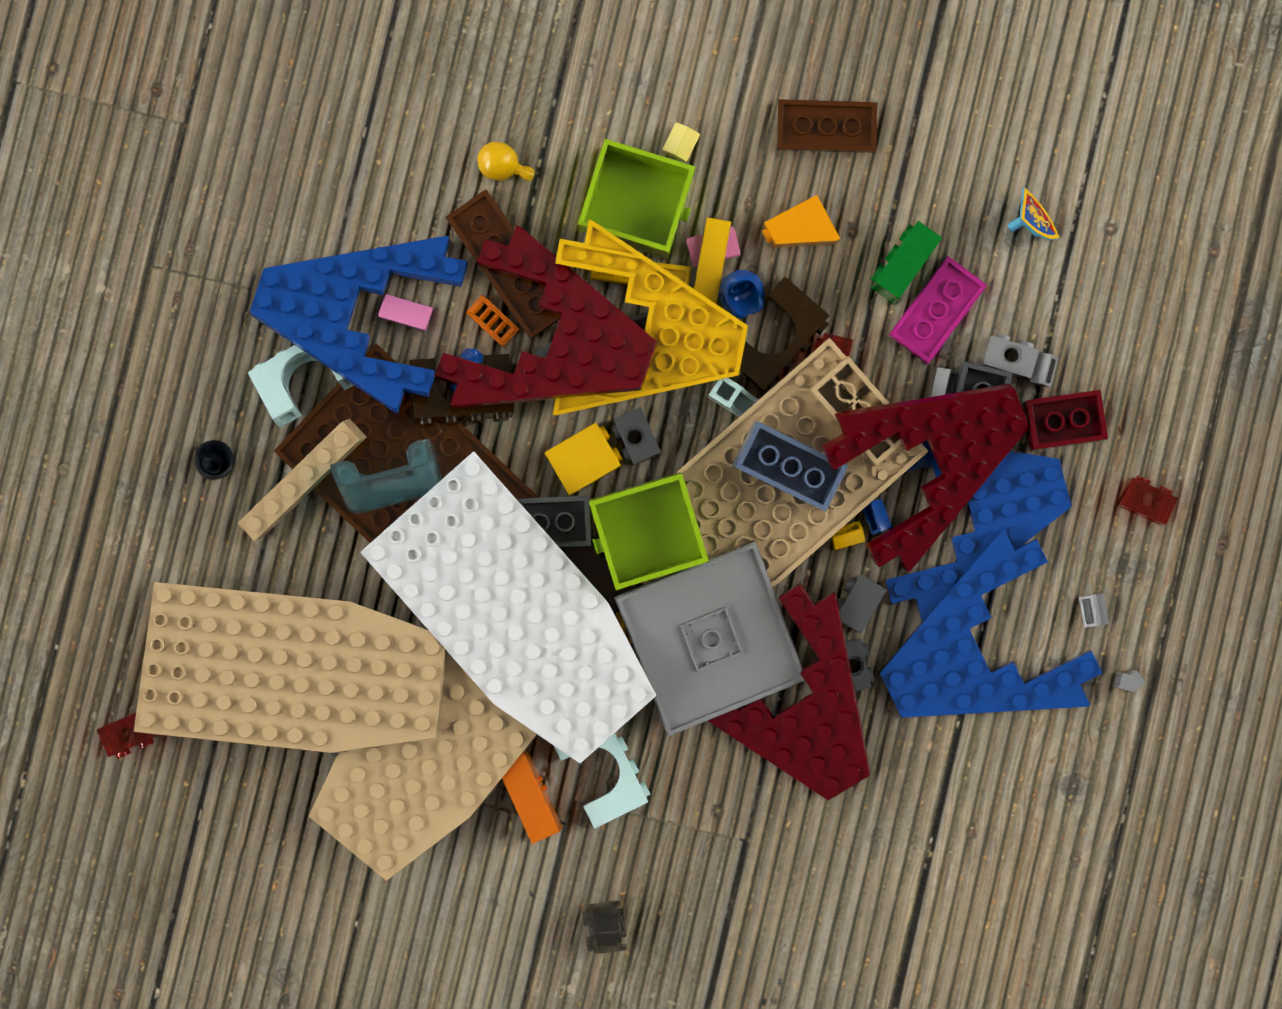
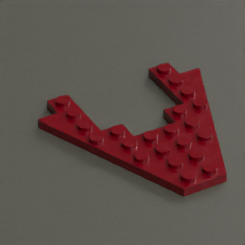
M516 225L509 246L485 239L477 263L483 267L546 285L539 308L561 315L546 358L522 351L515 372L511 374L443 353L435 377L436 379L457 385L450 403L453 408L642 390L658 343L566 265L556 264V256L523 228Z
M1010 384L838 412L834 415L843 434L821 447L830 466L836 470L895 433L898 434L903 448L907 451L926 440L928 441L941 471V475L921 486L929 507L866 544L874 563L878 567L898 556L903 568L910 572L948 525L956 519L958 513L1030 426L1014 387Z
M799 583L780 595L779 599L820 658L800 672L813 693L773 716L761 698L741 708L712 718L708 722L829 801L869 777L871 772L837 595L834 591L814 603L803 585Z

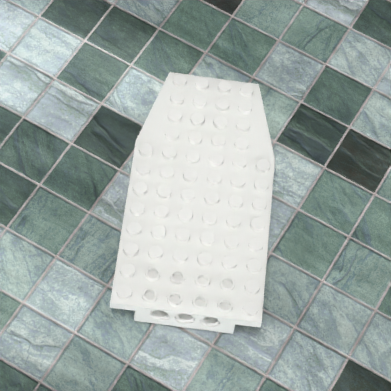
M474 451L360 552L494 705L579 763H582L657 696L609 603Z

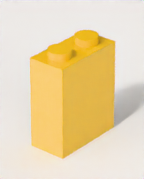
M594 423L544 452L569 496L576 494L621 467L619 461L623 460L616 447L611 449L607 442L610 436L603 425L598 427L597 423Z

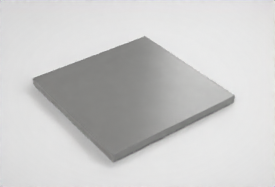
M755 541L709 558V562L674 572L614 597L637 659L657 695L653 700L668 737L805 681L800 674L803 668Z

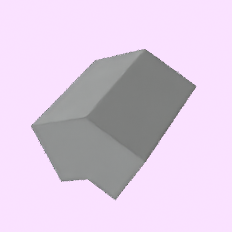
M1039 352L1032 377L1028 380V383L1051 388L1058 358L1052 354Z
M937 367L929 397L954 393L958 372Z
M1104 593L1079 597L1084 628L1109 624Z
M1130 670L1127 673L1117 672L1113 687L1128 692H1135L1146 682L1137 670Z

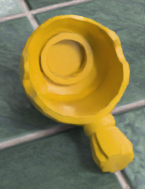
M490 142L479 150L477 156L478 168L488 179L505 181L514 174L519 175L526 181L533 179L535 170L529 166L519 164L516 152L506 143Z

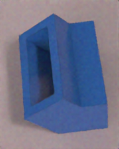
M881 498L870 502L862 509L871 535L892 528Z

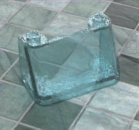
M428 438L412 443L407 450L409 465L368 476L359 473L357 467L349 461L330 464L333 478L346 507L351 512L364 513L423 497L442 480L433 442Z

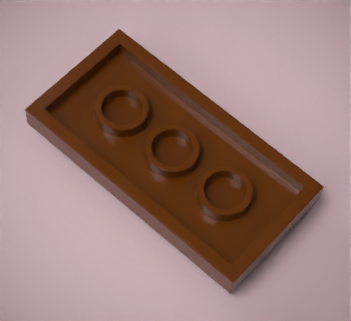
M779 99L777 150L876 153L878 102Z

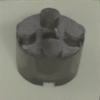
M620 900L589 904L586 911H583L584 926H589L590 936L586 937L589 952L594 951L595 954L625 951L627 949V943L622 944V937L627 936L623 909H617L621 904Z

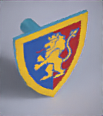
M1024 187L1022 190L1020 217L1008 223L1009 229L1014 232L1025 226L1035 237L1040 236L1048 240L1059 239L1060 237L1048 213L1041 203Z

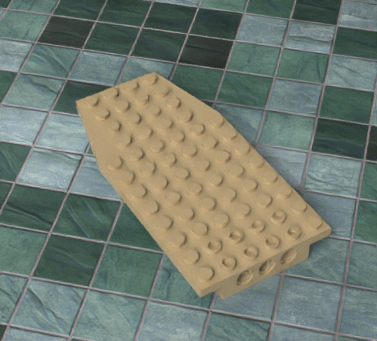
M830 338L676 472L683 474L708 559L755 541L772 587L781 582L928 452L922 443L907 451L903 448L898 434L895 433L845 464L848 468L826 512L732 466L754 420L825 454L821 446L843 434L834 414L890 404L850 357H846ZM664 575V576H661V577H657V578H654V579H651V580H648V581H644V582H642V583L645 585V584H647V583H650V582H652V581H655V580L660 579V578H662V577H665V576H667V575Z
M154 582L134 732L325 753H339L436 739L447 650L429 630L349 601Z
M446 651L436 739L339 752L309 817L387 881L471 818L538 734L494 705Z

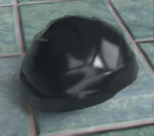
M210 440L202 443L197 448L194 456V463L198 473L208 480L226 477L231 472L234 464L233 452L230 447L219 440Z

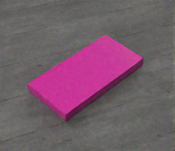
M947 256L888 336L928 365L987 287V284Z

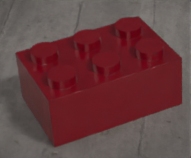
M1101 390L1032 399L1022 403L1024 414L1030 426L1027 430L1030 452L1100 442L1108 439Z

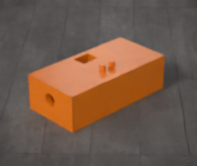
M526 748L502 779L531 843L534 844L560 832L563 826L548 796L547 787L543 785V778L539 776Z

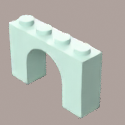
M295 345L287 350L279 351L275 357L257 364L251 371L247 372L270 416L279 428L302 416L289 392V381L293 372L306 362L318 361ZM332 370L344 390L354 386Z
M615 733L599 748L609 751L616 758L620 769L619 780L611 791L583 805L594 829L648 803L647 796L651 795L645 782L639 783L635 775L639 773L635 761L633 759L628 760L625 751L629 749L623 737L617 738ZM555 747L561 761L570 757Z

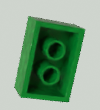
M917 221L914 226L909 224L899 238L902 241L901 245L895 244L884 259L888 262L887 265L883 266L880 264L870 280L874 283L870 288L895 305L942 237L920 221Z

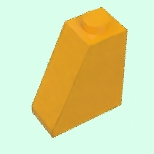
M817 195L764 222V230H762L768 244L772 242L774 248L832 245L840 240Z

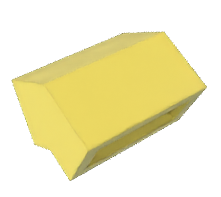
M676 122L662 150L679 161L687 162L700 134Z

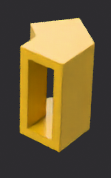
M860 521L844 525L831 537L834 550L865 542Z

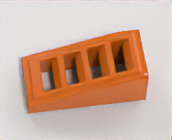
M481 295L466 312L476 324L502 347L520 330L484 295ZM485 304L487 309L477 317L475 314ZM493 311L495 315L485 324L483 322L484 319ZM500 318L502 320L501 324L492 331L490 328ZM508 325L510 329L500 338L498 334Z

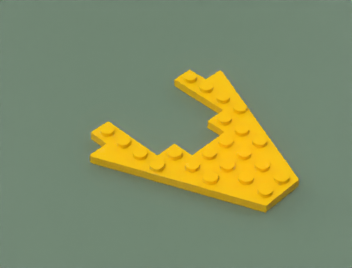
M592 220L588 222L585 243L565 239L559 240L556 264L629 277L625 302L649 307L645 332L653 337L658 345L642 390L555 399L552 415L570 413L739 375L748 325Z

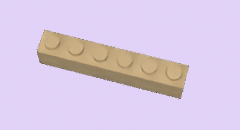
M351 419L342 421L257 503L238 524L253 541L263 538L367 437Z

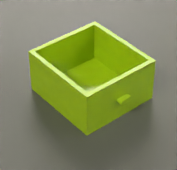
M604 139L579 218V232L586 234L588 222L592 220L632 248L668 259L680 220L687 223L691 208L685 207L695 175L696 166Z
M681 472L589 500L600 537L593 539L597 554L605 553L616 590L709 562Z

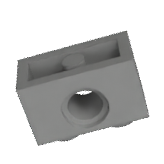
M996 334V336L988 338L981 365L1011 372L1013 377L1028 381L1032 377L1039 349H1035L1034 344L1030 342L1020 341L1018 344L1010 341L1009 336ZM1006 350H1013L1016 353L1015 362H1009L1005 359L1004 353Z

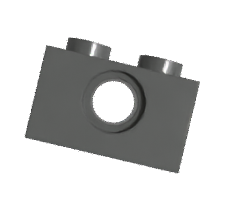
M641 407L613 419L615 425L611 426L616 439H622L625 448L621 450L627 463L632 461L635 466L661 454ZM632 431L640 432L642 435L641 442L638 444L630 443L628 441L629 433Z
M861 639L846 641L849 660L855 658L860 664L858 671L852 673L855 691L871 688L870 682H874L872 668H867L865 658L869 657L867 643H862Z

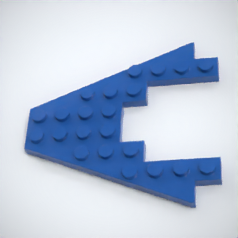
M442 236L267 267L263 269L250 313L255 319L393 412L398 413L404 392L429 397L435 372L431 369L364 357L370 340L369 334L348 330L359 292L364 291L384 295L390 274L462 287L468 263L465 260L446 257L450 238L449 236Z
M926 440L922 442V445L928 452L906 472L932 466L936 478L941 475V471ZM1010 451L967 502L974 532L951 537L957 562L885 580L891 604L915 598L920 619L924 620L999 531L1005 530L1015 550L1070 509L1072 505L1060 460L1058 458Z
M1005 530L999 531L879 671L902 718L1090 706L1080 684L1102 674L1091 650L1023 682L1013 661L990 672L970 631V628L992 618L981 595L1048 562L1037 539L1014 550Z

